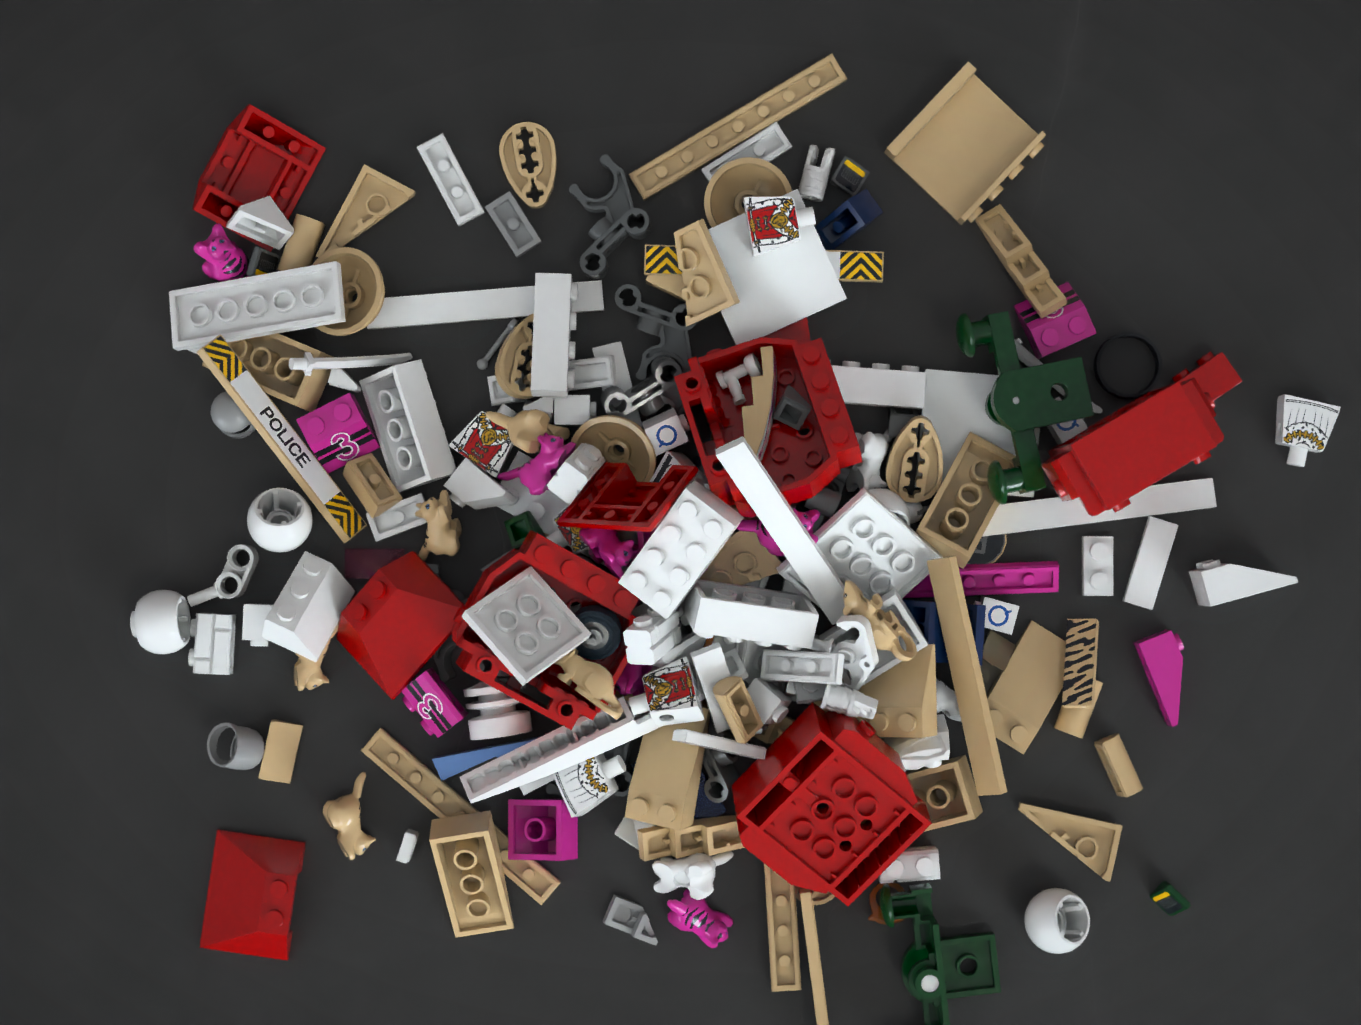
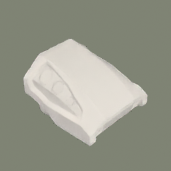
M944 714L937 715V735L925 738L880 737L899 754L906 770H918L924 766L936 768L942 765L943 760H949V730Z

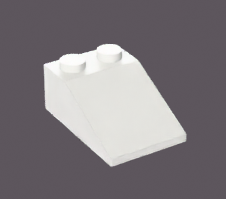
M1220 559L1196 563L1197 569L1189 571L1198 605L1209 607L1298 583L1295 576L1221 563Z

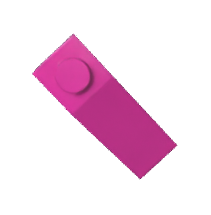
M1165 629L1133 642L1166 725L1174 727L1178 725L1183 666V656L1180 651L1184 650V647L1177 633L1173 634L1172 630Z

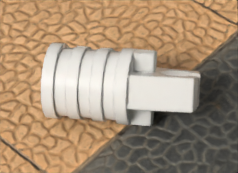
M827 684L820 708L845 714L849 717L873 719L877 710L878 700L864 695L855 689L852 690L841 685Z

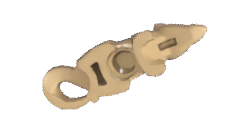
M846 580L843 594L845 605L843 614L847 616L850 614L863 615L869 620L877 650L891 651L901 661L913 659L916 656L917 649L912 637L901 626L891 610L884 612L881 609L883 600L880 595L876 593L872 596V600H868L854 582ZM899 636L903 638L906 644V651L900 646Z
M576 648L554 663L561 666L564 670V673L558 674L557 678L569 686L573 681L577 685L575 691L617 720L622 716V706L614 695L613 678L606 667L578 656ZM600 700H604V701L607 702L610 706H608L607 704L603 703V702L600 701Z

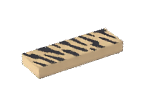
M1067 619L1062 706L1064 708H1094L1099 621L1097 619Z

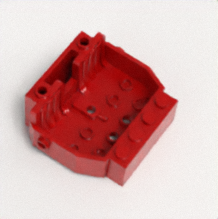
M759 337L723 350L720 348L713 349L707 352L705 356L699 358L695 356L687 359L691 371L674 376L710 490L729 506L735 504L738 513L744 517L752 518L757 515L725 468L716 471L714 470V465L720 462L716 457L715 449L742 436L744 437L742 407L754 405L751 376L748 374L738 379L746 401L743 404L735 405L729 388L722 389L717 380L716 373L721 370L724 373L743 364L744 357L750 353L755 354L762 368L760 347L773 346L776 356L777 391L775 408L787 385L793 387L812 406L811 411L800 430L803 428L809 429L810 431L807 435H800V430L798 431L773 418L768 444L761 460L762 465L789 505L814 497L841 473L840 469L863 462L859 443L822 337L798 345L797 340ZM701 403L714 440L705 443L702 442L691 408Z
M1192 378L1143 394L1063 444L1048 450L1050 458L1041 465L1062 501L1079 498L1090 516H1097L1105 510L1113 509L1114 512L1125 508L1131 504L1128 498L1191 461L1197 465L1212 456L1209 451L1217 447V444L1224 440V434L1214 419L1216 413L1213 409L1216 406L1208 392L1203 393L1196 379Z
M530 530L519 551L516 549L511 550L484 570L466 604L461 605L453 619L455 623L452 627V640L463 650L456 664L471 676L572 730L580 714L594 720L596 714L601 709L575 691L577 685L573 681L569 686L557 678L558 674L564 673L562 667L557 664H552L528 682L543 694L551 697L548 705L521 692L522 685L462 618L463 613L519 573L532 566L541 578L554 589V592L569 609L573 602H579L580 608L588 605H600L610 609L619 618L622 626V637L615 652L600 660L584 658L587 661H592L606 667L612 675L615 686L628 663L626 648L628 646L624 643L623 631L631 626L633 619L636 618L631 613L639 598L619 584L618 581L620 579ZM483 660L491 662V667L487 671L480 669V663ZM500 670L510 675L506 683L496 678Z
M812 702L767 748L765 760L757 759L731 785L738 831L743 847L789 884L824 894L829 891L845 905L849 906L932 822L925 802L914 792L899 754L875 734L876 731L873 726L864 719L860 722L855 717H849L835 711L828 710L825 712ZM820 803L827 804V806L822 809L817 807Z

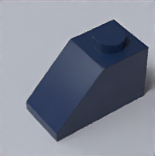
M865 189L845 201L816 225L815 229L824 249L835 250L884 212L869 191Z

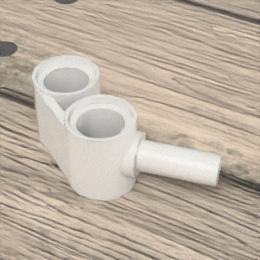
M246 544L232 547L228 552L224 569L216 579V582H214V586L187 596L190 606H196L216 597L231 599L242 596L258 564L259 555L257 550L251 545ZM242 549L246 550L250 556V560L245 566L238 564L236 559L238 552ZM229 577L235 578L238 583L237 590L234 593H229L225 589L224 584Z

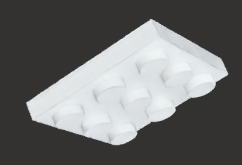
M532 566L465 610L462 615L467 624L522 686L582 644L591 635V632Z

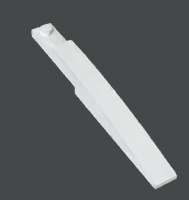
M735 648L724 653L730 676L742 677L743 680L748 678V673ZM694 668L693 670L697 683L700 701H702L705 699L696 670ZM624 696L618 698L623 709L622 716L619 719H614L603 710L596 714L594 720L582 716L578 718L572 730L561 726L460 776V780L470 803H474L583 762L662 726L655 725L649 711L633 715L629 701L626 702Z

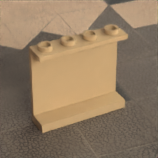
M967 62L884 152L960 225L966 220L972 223L984 211L980 205L987 198L992 202L1004 188L1000 184L1007 177L1013 180L1024 168L1021 162L1027 155L1032 159L1045 146L1041 140L1046 136L1043 131L1037 134L974 74L977 69L970 62Z

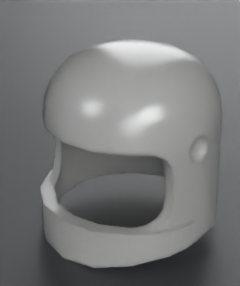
M227 391L220 393L214 399L210 414L213 423L225 435L232 438H244L256 430ZM250 425V428L247 431L239 434L236 433Z
M220 723L208 735V755L212 763L219 767L249 770L257 766L263 758L264 741L260 733L254 729L237 726L233 723ZM226 728H232L235 736L230 747L231 760H222L216 753L218 738Z

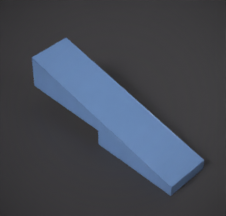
M541 736L435 756L432 758V761L442 781L493 757H501Z

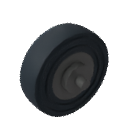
M588 605L577 610L574 613L575 616L591 632L589 638L576 647L578 655L590 660H600L613 654L618 648L622 637V626L616 614L600 605Z

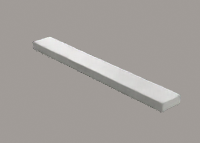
M602 280L573 282L578 283L577 301H572L571 312L604 311ZM535 286L386 297L378 316L367 326V329L527 317L534 314Z
M742 436L715 449L716 457L832 625L836 624L838 619L844 615L843 594L845 586L752 448Z
M1213 478L1151 485L1128 498L1131 504L1117 512H1114L1113 509L1105 510L1097 516H1090L1079 498L1062 501L1060 497L1007 503L1004 505L999 504L982 537L1215 508L1217 505Z

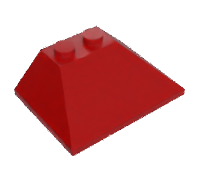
M248 104L226 128L198 181L192 210L226 228L227 222L241 205L270 196L288 220L326 148L255 106ZM229 229L230 231L240 235L241 237L251 241L252 243L260 246L261 248L271 252L273 249V247L269 245H266L262 242H259L255 239H252L250 237H247L243 234H240L236 231Z
M605 462L557 520V524L560 527L651 532L662 522L685 488L694 481L699 470L696 466L672 465L660 482L636 481L627 463Z
M411 551L378 569L341 612L337 640L382 690L394 700L452 634V627L455 623L453 619L460 606L465 604L416 552Z
M218 829L199 948L288 961L293 930H290L296 884L298 874L302 872L306 842Z

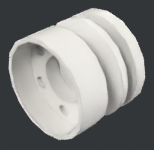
M501 678L499 680L506 683L508 678ZM479 682L470 688L463 689L464 697L478 696L479 700L465 704L466 709L480 710L481 714L468 720L471 740L506 737L533 730L530 711L516 710L515 704L521 702L484 682Z

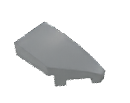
M613 894L602 922L656 946L658 943L648 915L642 905Z

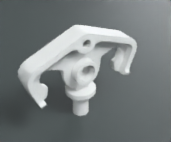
M842 615L836 622L837 627H841L844 630H849L852 627L857 628L859 631L858 639L856 641L844 640L836 645L837 640L835 638L826 641L814 638L811 650L845 654L843 668L850 671L852 683L846 684L842 680L841 686L858 691L877 665L879 657L869 620L863 615Z

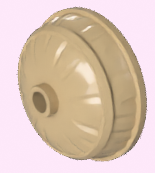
M745 157L726 163L715 172L705 191L704 210L709 225L712 228L745 213V209L742 207L744 197L783 196L792 191L790 183L781 170L763 159Z
M351 247L330 250L321 255L312 264L316 265L333 261L341 264L346 322L316 327L318 330L329 335L346 336L364 329L374 321L383 306L385 286L379 266L368 254ZM358 293L357 299L353 302V296Z
M616 415L597 416L582 424L572 437L571 442L576 443L575 450L581 443H587L599 449L605 462L627 463L636 481L650 482L655 473L656 454L653 445L647 437L645 430L630 419ZM616 445L622 446L624 452H619L616 449Z

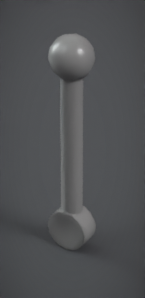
M513 318L507 328L484 358L477 361V367L480 370L488 367L490 358L518 324L519 321Z

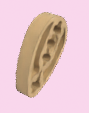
M521 122L513 125L504 133L499 145V155L506 177L517 196L528 207L539 209L547 203L554 187L557 170L556 146L551 134L543 126L533 122ZM527 129L529 134H533V137L529 138V145L531 148H536V152H533L531 157L534 163H539L538 166L534 167L533 173H529L525 168L522 169V165H525L527 160L524 154H519V151L524 149V144L521 139L517 140V136L522 134L521 130ZM532 180H534L538 191L544 192V195L539 197V202H534L532 198H527V194L532 192Z
M534 314L524 318L512 329L506 337L495 363V376L499 386L505 393L517 399L533 398L531 394L532 360L526 364V370L530 371V373L523 378V384L527 385V387L520 391L519 385L515 381L520 379L522 371L517 368L525 362V356L521 355V353L529 350V355L532 357L533 334H531L532 329L528 325L533 323Z
M922 415L911 418L900 430L889 452L885 468L886 482L890 491L895 492L905 502L918 503L931 498L938 491L943 476V457L938 434L931 420ZM918 423H924V428L928 429V432L922 433L919 444H917L916 432L912 428H917ZM914 452H919L920 458H923L924 461L918 462V472L922 473V476H917L915 483L916 487L920 489L914 490L913 495H909L907 489L903 488L910 484V476L905 474L906 471L912 470V461L908 457H913Z

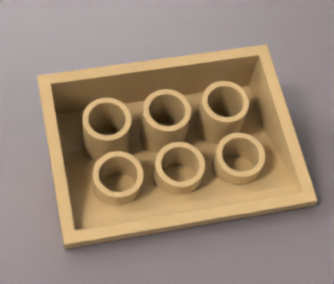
M928 644L919 650L913 659L898 663L861 686L858 690L864 695L878 700L877 710L873 719L855 717L860 722L864 719L870 723L878 737L925 738L937 735L935 644ZM817 701L814 703L820 707L822 701Z

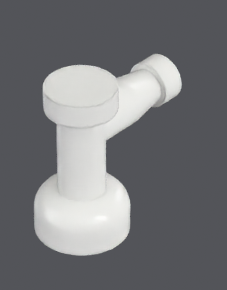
M754 353L746 355L743 364L724 373L722 370L716 373L717 380L722 389L729 388L735 405L743 404L746 401L738 379L748 374L751 377L763 375L760 363Z

